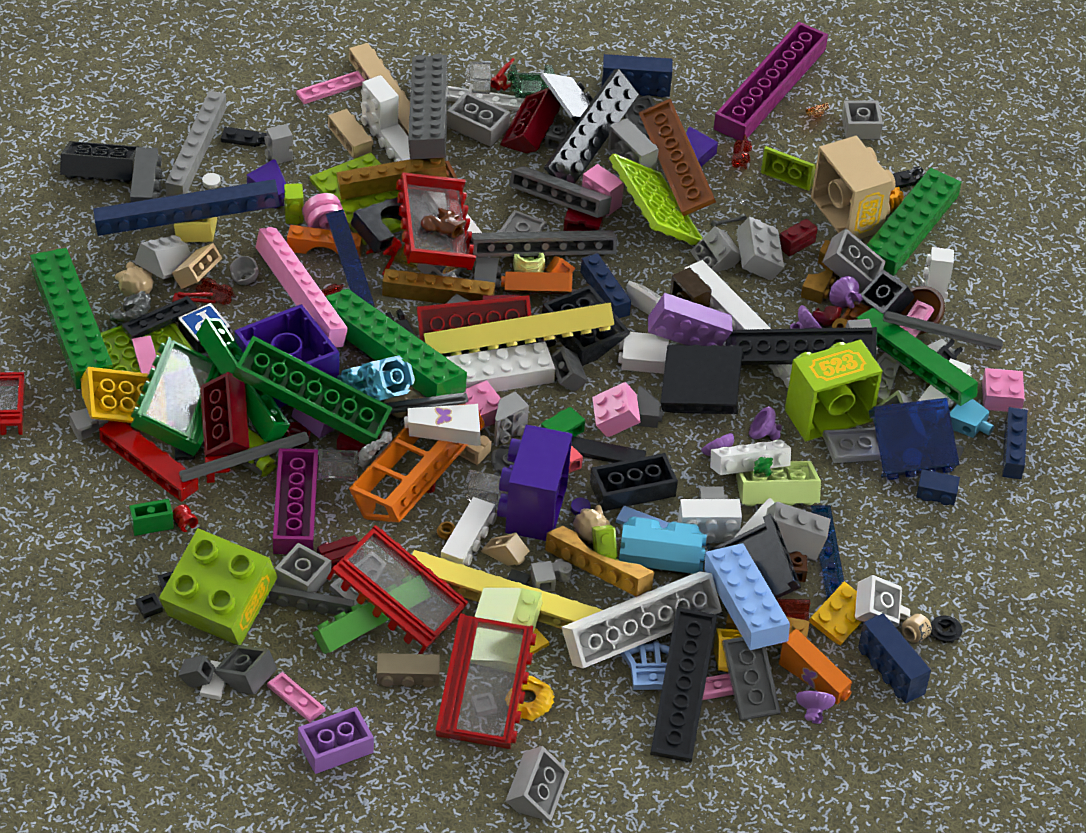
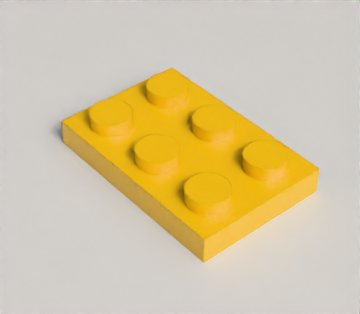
M844 581L809 619L813 626L840 646L862 623V621L855 619L857 591Z

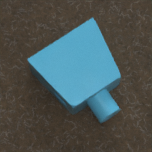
M974 399L962 406L957 404L947 415L945 427L972 438L979 431L989 436L994 429V425L987 422L989 411Z

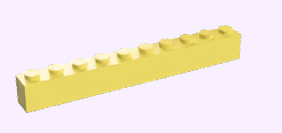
M611 303L425 333L424 339L427 345L440 354L450 353V356L461 355V351L469 350V353L480 352L482 347H487L488 350L498 349L500 344H506V347L516 346L518 341L524 340L525 344L534 343L536 338L542 337L544 341L555 339L554 335L562 334V338L571 337L573 332L578 331L581 332V335L592 333V329L599 328V331L611 330L610 326H614Z
M414 550L412 553L418 561L431 569L436 576L445 581L453 590L464 598L479 602L483 588H524L542 592V606L537 621L562 629V626L602 611L597 607L485 573L484 571L476 570L463 564H457L444 558L435 557L425 552ZM405 569V577L412 575Z

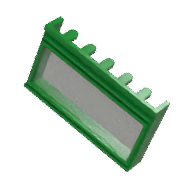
M169 337L166 343L162 342L158 348L157 353L160 355H156L152 363L155 367H151L147 375L149 381L146 380L141 391L144 394L141 393L138 397L136 404L139 406H135L131 414L133 418L131 426L195 456L204 440L200 386L221 376V373L212 359L174 340L172 341L171 337Z

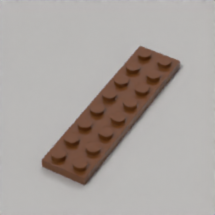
M668 99L639 112L651 142L658 148V159L682 215L686 216L716 203L672 100Z

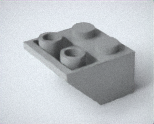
M716 226L690 251L697 262L703 260L715 273L732 268L741 260L740 251L730 236Z
M516 392L499 400L495 418V446L499 445V440L502 444H505L511 438L523 435L525 426L528 424L529 405Z

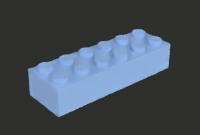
M744 544L705 552L704 570L707 573H712L716 591L749 650L787 642L789 639L790 623Z

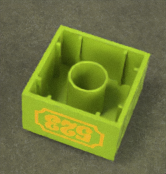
M862 340L847 344L839 342L827 350L813 354L811 352H804L793 359L785 412L805 442L823 437L824 430L849 429L872 422L883 370Z
M197 528L159 599L168 616L233 644L241 645L278 577L269 557Z

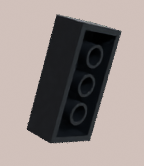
M666 453L592 467L590 475V485L598 504L602 508V512L622 508L623 506H632L676 497L678 480Z

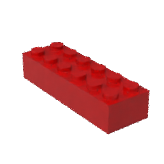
M529 295L416 307L419 339L425 342V333L531 316Z

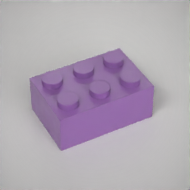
M357 707L298 727V743L315 774L374 753V737Z

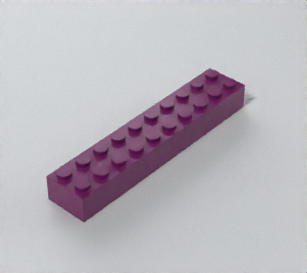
M798 22L715 113L713 129L744 143L826 50L828 34Z

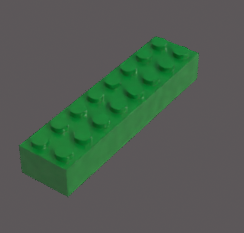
M933 168L926 172L867 244L871 250L886 261L883 270L892 276L898 272L957 199L962 181Z
M255 336L251 338L232 375L365 445L376 441L392 410V407Z

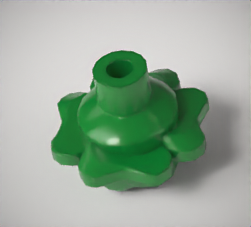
M760 457L754 462L753 473H764L766 477L770 476L773 473L770 469L773 464V458Z

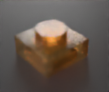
M828 102L805 109L808 116L814 115V117H818L830 108Z

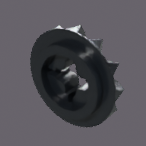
M943 615L934 618L931 622V635H934L936 640H943V643L946 641L953 643L954 640H959L962 634V626L957 619ZM950 626L949 631L942 632L943 628L946 629Z

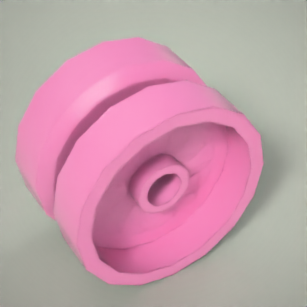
M317 194L306 201L302 208V214L307 227L344 231L347 225V217L341 202L333 194Z

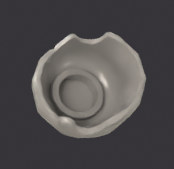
M249 256L236 258L230 264L232 279L239 285H249L256 280L259 274L256 261Z

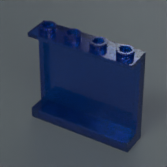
M947 398L875 406L868 411L869 417L874 419L883 468L881 478L887 477V480L898 479L899 475H906V478L915 477L917 473H921L922 469L933 472L942 470L943 473L953 472L954 468L960 465Z

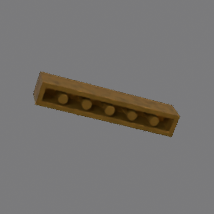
M444 158L408 159L336 172L341 200L396 190L397 179H400L402 172L447 177Z
M385 269L382 282V296L446 304L456 294L469 301L483 300V296L495 295V282Z

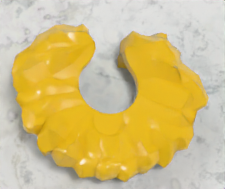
M529 676L527 685L523 684L522 690L532 691L536 695V699L532 702L519 704L518 711H521V719L534 721V719L543 716L544 713L549 712V709L552 708L554 692L545 682ZM512 689L508 691L505 698L507 706L510 704Z

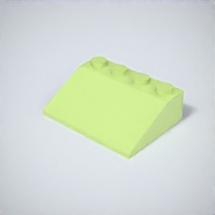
M791 461L790 466L770 468L773 473L768 477L764 473L754 474V471L736 473L739 497L742 504L746 506L764 504L769 498L774 502H780L789 506L795 505V503H803L804 505L820 503L821 480L811 461Z
M483 588L475 617L524 626L531 625L533 626L534 633L542 606V592L524 588ZM477 628L470 663L515 674L523 635Z

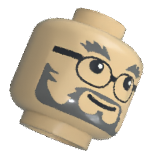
M922 614L910 616L901 626L903 637L911 643L921 642L930 635L932 630L930 621Z

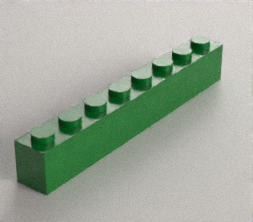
M875 308L857 317V320L870 319L871 326L877 327V346L958 405L962 406L977 396L978 382L900 326L884 322L883 314Z
M205 318L196 336L221 375L227 372L233 374L243 352L221 319ZM245 383L247 415L264 442L282 439L290 424L272 396Z

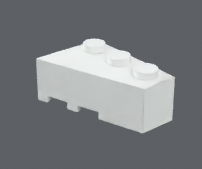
M932 247L931 254H927L926 265L928 267H924L923 278L925 280L921 281V286H929L939 291L944 301L948 297L947 290L954 263V250Z

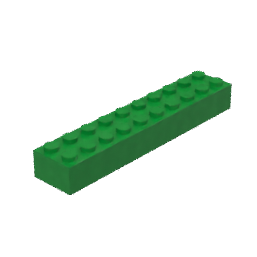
M67 248L32 254L30 259L34 279L76 390L81 389V378L87 367L113 370L112 361Z
M344 289L326 296L348 328L345 339L376 361L395 356L403 358L401 359L402 361L408 362L412 366L415 381L410 386L424 396L433 397L466 392L467 372L351 290Z

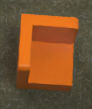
M554 256L545 271L548 273H573L575 267L564 259Z

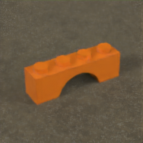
M290 225L287 244L294 253L306 254L312 248L326 247L335 251L341 259L360 260L362 237L358 233Z

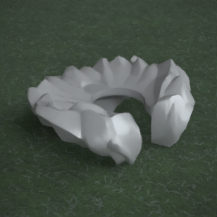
M382 431L379 434L380 439L362 447L358 457L359 464L364 471L392 442V433Z

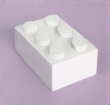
M381 75L363 81L361 90V122L370 129L371 135L380 138V130L398 124L399 95Z
M740 499L680 500L678 523L696 524L700 532L707 534L706 543L726 542L734 538L740 531L742 520Z

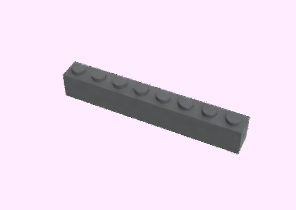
M613 230L472 233L469 244L474 245L472 255H476V257L514 256V254L519 256H539V253H544V256L592 255L596 253L616 254L617 236Z

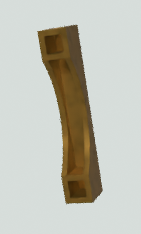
M564 526L547 532L545 551L636 597L652 590L654 571L640 564L617 561L600 555L588 548L581 541L578 533Z

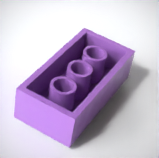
M667 293L662 295L648 316V333L684 345L722 346L732 332V315Z

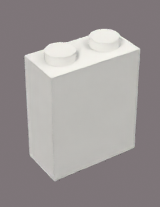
M630 332V335L619 344V350H623V352H619L618 363L622 364L621 370L664 374L669 339L649 333Z

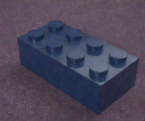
M604 54L601 87L615 69H620L639 95L670 97L673 59Z
M882 613L863 622L858 645L859 651L862 655L868 657L872 668L877 669L882 674L883 681L891 685L896 697L901 698L904 703H908L925 695L931 669L886 615Z

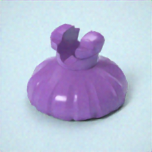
M852 276L841 277L831 287L829 292L830 302L834 306L841 308H853L854 301L860 303L863 298L859 293L858 281Z
M803 305L798 309L799 321L796 324L792 323L790 325L791 329L822 328Z
M769 406L763 408L755 416L749 428V436L751 438L760 439L766 435L770 436L772 441L780 438L782 425L775 423L776 413L773 408Z
M732 433L726 434L705 445L701 451L704 455L711 457V449L732 447L734 436Z
M803 691L796 695L797 702L807 709L804 717L807 721H812L815 724L822 723L823 711L829 709L835 703V697L824 692Z

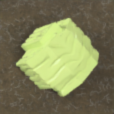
M539 253L536 259L534 257L521 258L518 254H514V272H544V253Z

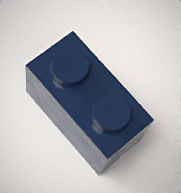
M922 469L916 498H921L924 501L940 502L943 505H955L960 477Z

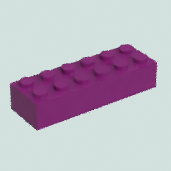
M279 448L273 527V554H288L297 543L314 550L318 449Z

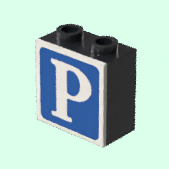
M211 303L178 317L180 332L198 353L206 351L196 336L205 318L221 319L230 332V325Z

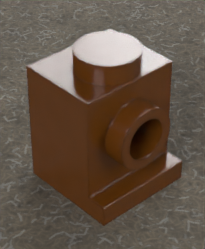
M798 551L792 552L789 556L796 573H802V575L796 574L798 581L806 582L808 571L807 555H802Z

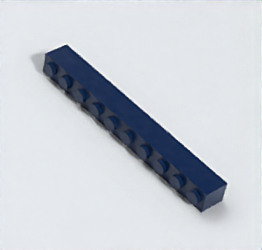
M273 179L93 208L97 235L101 236L280 207L276 181Z

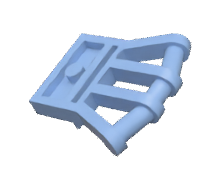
M653 641V643H644L620 653L631 669L633 690L662 689L667 663H661L660 652L668 654L670 646ZM639 652L641 663L637 664L632 654ZM646 652H653L655 663H647Z

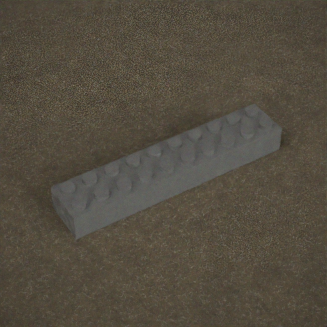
M417 55L412 57L408 136L410 159L446 157L447 55Z

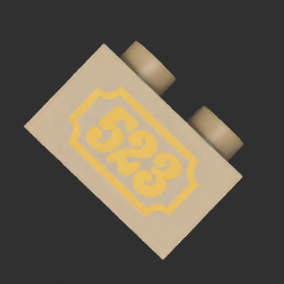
M857 135L819 146L811 199L838 233L847 229L858 239L876 234L885 223L886 217L890 215L889 198L891 191L895 189V179L892 172L882 168L877 162L874 150L871 147L866 148Z

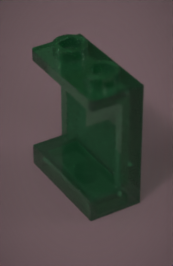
M511 65V71H508L507 78L511 82V91L514 92L515 98H525L528 95L549 88L540 76L541 73H518L516 65ZM545 65L544 73L555 75L552 65Z

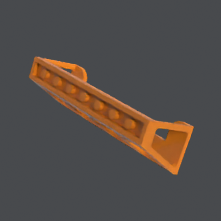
M479 413V423L481 431V429L485 426V423ZM404 427L349 488L363 518L376 521L400 522L468 444L438 440L429 451H424L413 446L420 437L409 436V428ZM408 450L423 456L407 476L391 470ZM385 475L402 481L386 499L371 493ZM376 503L384 506L389 515L373 514Z

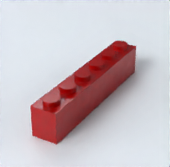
M109 421L99 428L101 442L179 501H184L199 489L198 478L182 482L179 472L186 468L180 462L171 458L167 452L159 449L155 443L143 437L139 431L131 428L127 422Z

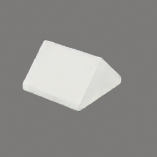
M629 281L627 284L626 294L630 298L631 304L649 315L662 296L644 285Z

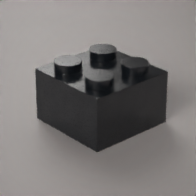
M882 270L861 293L864 305L870 307V309L875 308L882 314L885 311L901 314L915 298L907 285L885 270Z

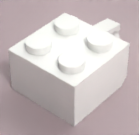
M874 575L859 581L857 585L855 619L865 622L884 613L891 623L898 627L900 619L905 620L910 617V609L901 605L902 587Z

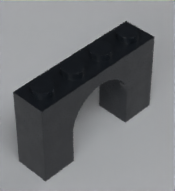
M412 192L408 193L413 233L418 239L433 234V231L423 229L420 224L423 217L431 215V213ZM398 197L358 209L353 214L350 224L375 254L386 250L392 244L394 235L385 226L382 219L393 218L401 221L402 216H399L400 203L397 201Z

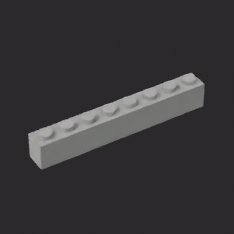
M214 91L208 92L166 180V197L186 194L226 110V94Z

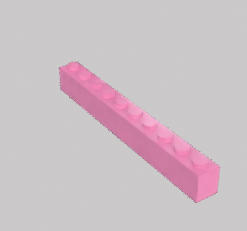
M277 228L259 229L256 249L295 305L302 304L336 348L343 347L348 329Z

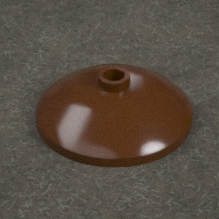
M929 286L911 288L910 290L915 298L901 314L907 316L918 300L932 306L934 309L927 321L939 324L945 313V301L940 292ZM920 331L918 335H921V334H924V333H927V332Z

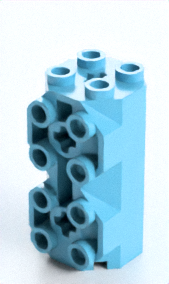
M400 356L342 370L341 375L337 377L338 380L379 401L408 394L410 385H413L415 381L412 366L408 362L402 361L401 359L403 358Z
M630 517L628 522L623 524L619 561L640 564L646 568L694 574L703 571V562L700 561H704L705 547L702 546H706L707 534L700 532L696 524L670 522L667 527L662 528L660 522L656 519Z

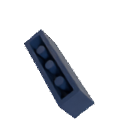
M596 253L581 258L580 273L586 282L605 303H611L612 311L619 319L629 316L631 300L600 255Z
M1008 408L1005 420L1002 477L1022 479L1026 456L1028 413L1026 409Z

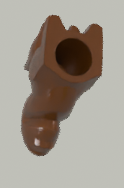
M438 208L439 214H437V217L428 215L423 217L420 222L423 229L445 234L452 239L464 233L462 228L466 223L465 220L456 221L460 217L459 215H455L453 211Z

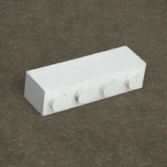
M473 497L443 547L441 558L469 566L473 558V552H477L480 548L481 538H486L488 534V526L490 524L493 525L496 520L495 504Z

